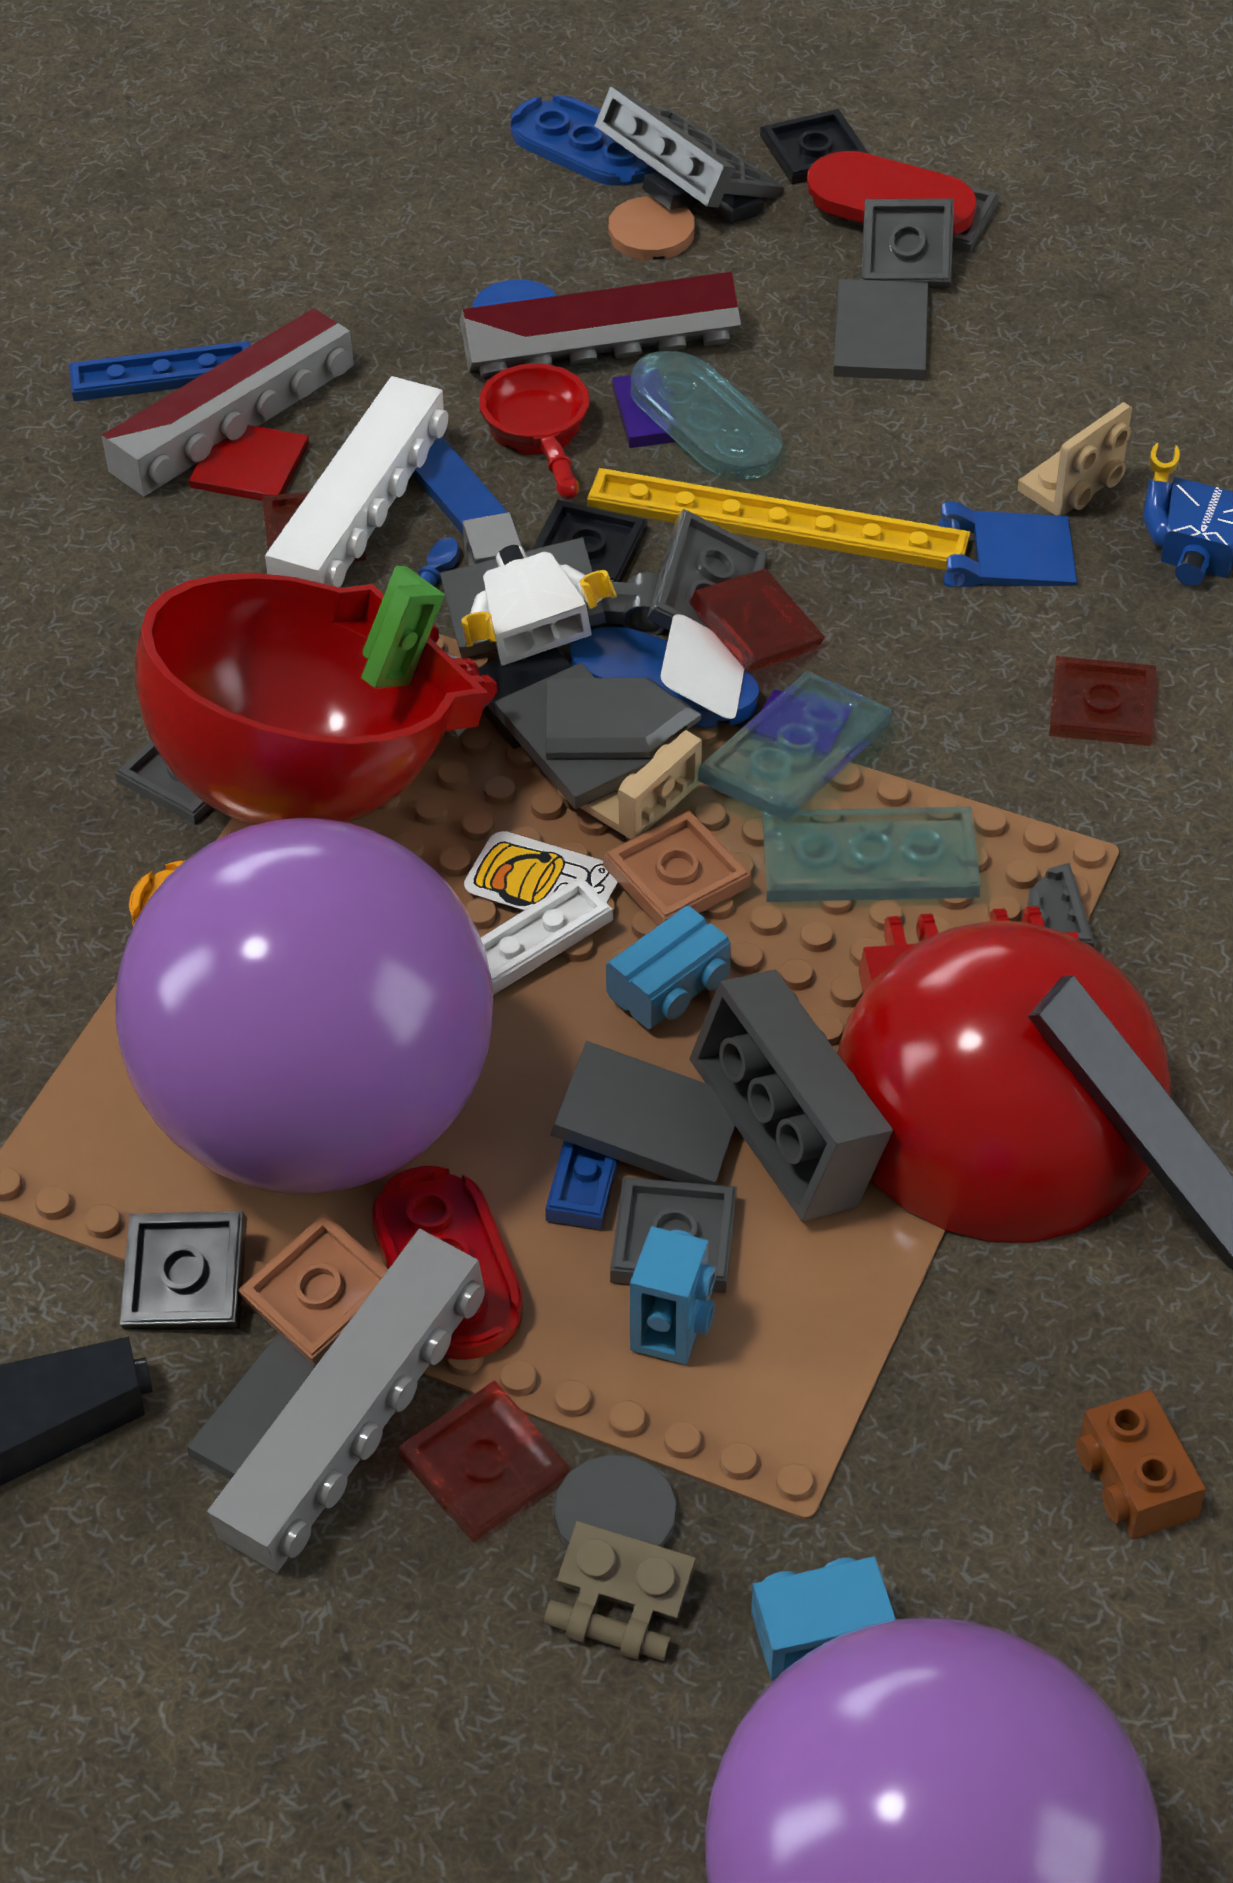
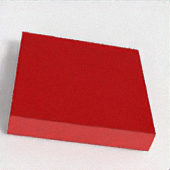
M247 425L246 431L240 438L236 440L225 438L212 446L209 455L203 461L197 463L189 478V486L193 489L279 504L309 445V436Z

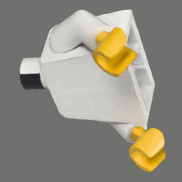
M510 545L502 548L496 555L499 567L488 570L483 575L485 590L476 595L470 614L464 616L461 620L466 646L471 647L474 642H484L487 639L490 640V643L495 642L499 660L503 666L591 636L586 603H588L590 609L597 607V603L603 598H614L617 596L608 572L606 570H598L584 575L567 564L559 565L553 555L548 552H541L527 557L523 548L519 545Z

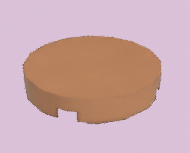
M642 196L627 200L614 209L609 216L608 235L614 248L626 256L639 260H653V257L661 256L667 259L677 256L691 245L694 240L695 218L686 206L668 209L652 196Z

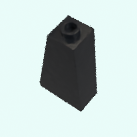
M129 1337L0 1365V1486L145 1415L141 1395L153 1392L146 1357L134 1359Z

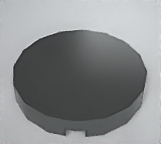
M608 1454L586 1460L567 1474L556 1492L554 1523L560 1542L566 1549L568 1548L576 1521L660 1547H664L665 1543L667 1545L674 1533L676 1500L669 1481L655 1466L634 1456Z

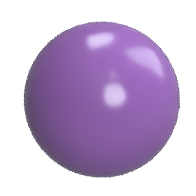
M315 818L274 820L232 832L206 845L175 869L149 898L133 926L120 963L115 996L116 1029L120 1052L129 1079L141 1103L157 1126L192 1159L213 1172L242 1185L278 1193L323 1194L364 1185L405 1166L439 1139L458 1117L481 1075L489 1049L493 1026L492 979L484 946L466 907L437 871L417 854L373 830L346 822Z
M922 1617L897 1619L869 1625L830 1640L784 1670L757 1698L737 1726L718 1768L711 1790L705 1826V1860L708 1883H1161L1162 1844L1156 1802L1145 1767L1114 1712L1076 1672L1043 1649L1017 1635L993 1627L949 1618Z

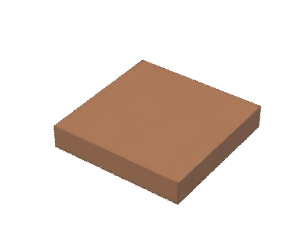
M690 810L603 854V867L658 926L687 905L700 914L751 887V874Z
M323 1213L241 1286L238 1292L244 1302L316 1367L388 1269L326 1213Z

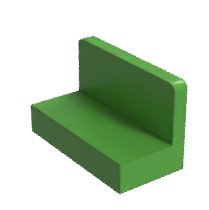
M396 566L394 568L363 649V656L368 660L361 678L374 688L410 685L445 596L444 593L407 566Z

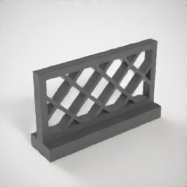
M610 86L594 126L704 205L719 207L724 194L773 199L782 194L784 186L675 110L647 106L625 89Z

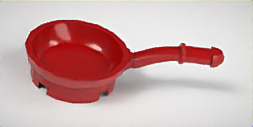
M544 363L520 364L500 371L485 383L479 394L480 413L490 427V433L498 444L505 448L506 445L514 448L517 453L526 455L544 454L548 460L549 471L554 475L557 492L564 499H573L578 494L579 483L574 478L571 460L565 455L563 448L570 443V439L575 434L577 435L581 429V423L589 409L588 389L578 376L568 370Z

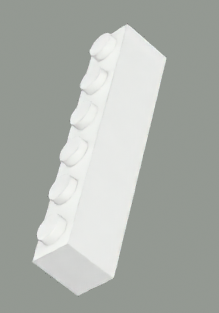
M394 376L390 377L266 553L267 574L297 577L341 587L347 569L355 558L362 556L367 540L374 529L383 525L388 509L395 498L401 497L404 494L408 479L417 467L423 466L428 450L436 438H441L444 435L448 424V412L444 410L442 389Z

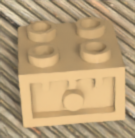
M1122 402L1066 441L1061 446V451L1018 480L1017 491L1054 515L1064 516L1073 508L1076 510L1083 509L1090 502L1093 494L1104 486L1114 487L1121 480L1126 469L1124 460L1127 441L1131 434L1129 426L1132 407Z
M685 730L670 744L661 746L653 759L640 771L627 776L618 790L580 808L629 839L647 832L701 783L702 739ZM557 789L558 795L566 799L563 796V794Z

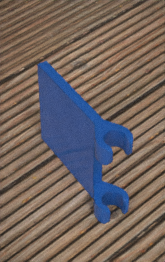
M948 501L942 505L941 512L944 519L939 520L938 526L973 531L977 559L976 562L961 554L950 555L947 559L948 572H945L943 576L945 586L972 587L978 584L1076 586L1077 578L1068 516L973 511L965 505L954 501Z

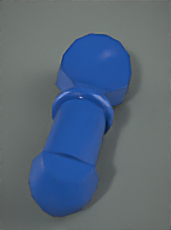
M445 537L436 542L427 555V565L420 568L418 572L420 577L434 587L441 582L440 573L453 568L459 561L461 550L456 539Z

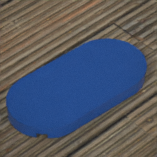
M556 95L552 96L553 101L542 102V97L531 98L520 104L511 115V135L520 147L598 183L627 186L643 182L646 174L658 172L594 126L600 109L575 98Z
M603 627L592 629L591 636L571 643L569 663L572 666L582 663L594 678H650L701 714V720L694 726L717 727L718 720H729L676 693L662 682L660 675L667 640L634 629ZM745 669L735 718L730 719L729 726L746 721L755 713L757 708L759 686L756 679Z

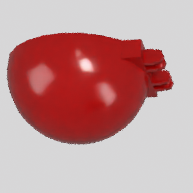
M262 573L216 574L183 582L163 592L146 610L135 657V684L148 735L157 752L176 778L202 801L227 816L251 825L293 818L328 819L348 823L370 814L399 795L413 782L434 753L445 731L479 725L484 704L487 705L488 702H492V699L498 692L497 682L488 675L484 676L482 674V676H479L478 665L469 657L467 659L465 657L463 659H452L436 644L440 638L439 628L433 624L410 685L374 688L361 678L368 660L363 656V649L384 594L373 584L339 588L297 577Z
M1038 906L1026 907L1023 910L1022 922L1010 921L1007 910L1000 908L993 909L990 912V921L949 928L938 933L932 913L920 914L916 924L919 942L915 944H907L901 918L899 916H887L884 923V937L887 946L864 947L859 967L863 995L847 1019L837 1053L848 1069L854 1073L859 1084L893 1129L870 1180L902 1208L943 1230L988 1242L1034 1243L1075 1233L1112 1214L1141 1187L1150 1169L1027 1016L1061 977L1074 975L1171 1097L1172 1087L1165 1041L1145 998L1118 966L1091 945L1080 941L1077 932L1064 933L1045 927Z

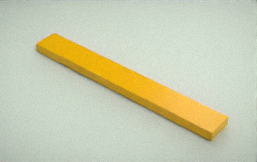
M599 468L587 498V506L615 513L675 523L679 514L685 509L730 533L948 570L947 559L950 555H966L970 541V531L604 468Z

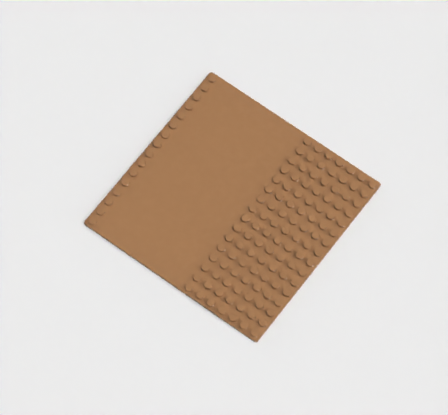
M439 634L440 638L436 644L445 652L461 658L457 640ZM490 651L470 656L469 658L479 668L498 659L499 655L496 651ZM483 713L481 714L479 725L466 728L459 737L445 731L425 766L413 782L399 795L370 814L348 822L373 830L398 842L417 854L435 869L466 907L480 938L524 911L473 895L465 889L464 881L493 834L502 831L510 832L603 860L604 853L631 840L581 808L574 809L568 800L558 795L557 787L522 746L513 749ZM720 721L717 722V727L708 728L693 725L687 730L702 739L701 783L649 829L651 830L690 810L751 874V887L700 913L708 925L712 923L727 935L731 942L730 972L726 980L776 969L790 990L796 994L799 1002L818 1028L826 1035L829 1043L837 1053L847 1019L863 995L859 977L864 947L887 946L884 937V923L887 916H899L901 918L907 944L919 942L916 924L920 914L932 913L934 915L938 933L949 928L990 921V912L993 909L1000 908L1007 910L1010 921L1022 922L1023 910L1027 907L1030 889L1034 888L1035 884L1045 877L1048 869L1070 863L1087 921H1089L1119 855L1118 847L1112 843L830 756L827 763L792 753L785 755L781 750L748 742L747 734L749 730L733 725L729 726V724ZM681 729L665 741V744H670L684 730ZM231 818L217 840L227 834L252 825ZM617 883L607 901V904L613 909V921L493 995V1026L489 1049L481 1075L470 1098L458 1117L426 1151L405 1166L380 1179L351 1189L323 1194H287L242 1185L213 1172L192 1159L157 1126L141 1103L129 1079L120 1052L116 1029L115 996L117 983L0 1149L1 1216L124 1263L126 1259L129 1214L243 1211L247 1217L243 1285L323 1213H326L385 1266L373 1234L371 1214L375 1198L378 1199L379 1195L384 1191V1185L394 1175L419 1166L435 1165L449 1168V1174L457 1175L461 1179L463 1174L472 1179L482 1190L522 1289V1321L514 1337L496 1352L475 1359H450L443 1357L436 1365L430 1364L422 1376L801 1520H809L815 1516L946 1230L902 1208L871 1180L858 1207L802 1222L735 1126L715 1185L737 1187L727 1290L726 1293L713 1291L709 1300L715 1301V1311L710 1330L707 1335H697L687 1365L630 1351V1284L610 1282V1267L623 1177L665 1181L675 1180L619 1160L602 1230L546 1221L545 1208L564 1141L550 1135L586 1040L705 1083L689 1059L717 989L712 991L707 988L690 1000L687 1009L674 1020L665 1018L649 1030L632 1017L629 1010L625 1011L609 998L606 992V963L658 926L619 883ZM242 1299L241 1307L255 1312V1311H254L246 1302H244L243 1299Z

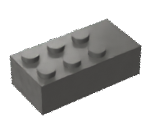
M776 969L720 981L689 1060L704 1082L712 1087L728 1116L802 1222L858 1207L893 1132L892 1127Z

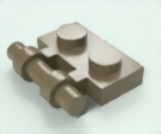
M576 1521L557 1582L559 1586L578 1591L579 1595L574 1606L550 1600L545 1613L544 1624L565 1630L566 1638L585 1643L586 1638H591L619 1647L620 1655L639 1660L641 1654L665 1661L671 1637L650 1631L649 1628L653 1615L678 1622L696 1565V1558ZM600 1598L633 1608L629 1622L625 1623L596 1614Z

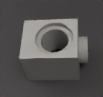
M510 512L463 521L464 553L468 565L494 560L498 552L506 546H521Z

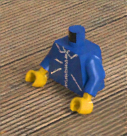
M1156 443L1152 448L1149 459V466L1155 474L1154 480L1148 481L1143 521L1153 543L1163 547L1161 562L1176 565V578L1181 583L1189 586L1200 584L1205 573L1227 578L1233 570V491L1174 477L1173 484L1168 483L1169 474H1172L1177 468L1180 450L1175 445L1173 460L1169 463H1162L1156 457L1158 443Z

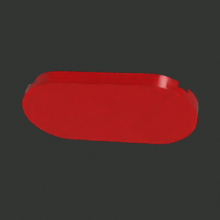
M842 151L828 154L814 162L807 174L808 195L810 194L813 197V203L819 209L831 215L864 223L865 199H954V236L967 230L975 218L976 196L965 182L950 175L857 151Z
M435 1165L414 1167L394 1175L384 1185V1191L379 1195L378 1199L375 1198L371 1213L373 1234L385 1267L387 1269L391 1267L419 1228L478 1259L485 1287L483 1301L476 1313L469 1319L463 1318L451 1334V1343L444 1357L450 1359H475L496 1352L514 1337L520 1327L523 1315V1296L520 1283L482 1190L467 1176L462 1174L461 1179L457 1175L449 1174V1168Z

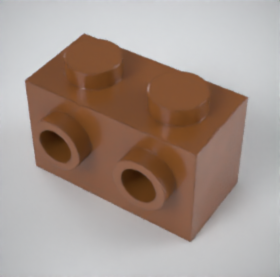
M1151 1389L1085 1411L1081 1434L1076 1439L1078 1457L1088 1473L1097 1472L1104 1485L1102 1499L1107 1514L1114 1523H1124L1132 1540L1199 1517L1206 1488Z

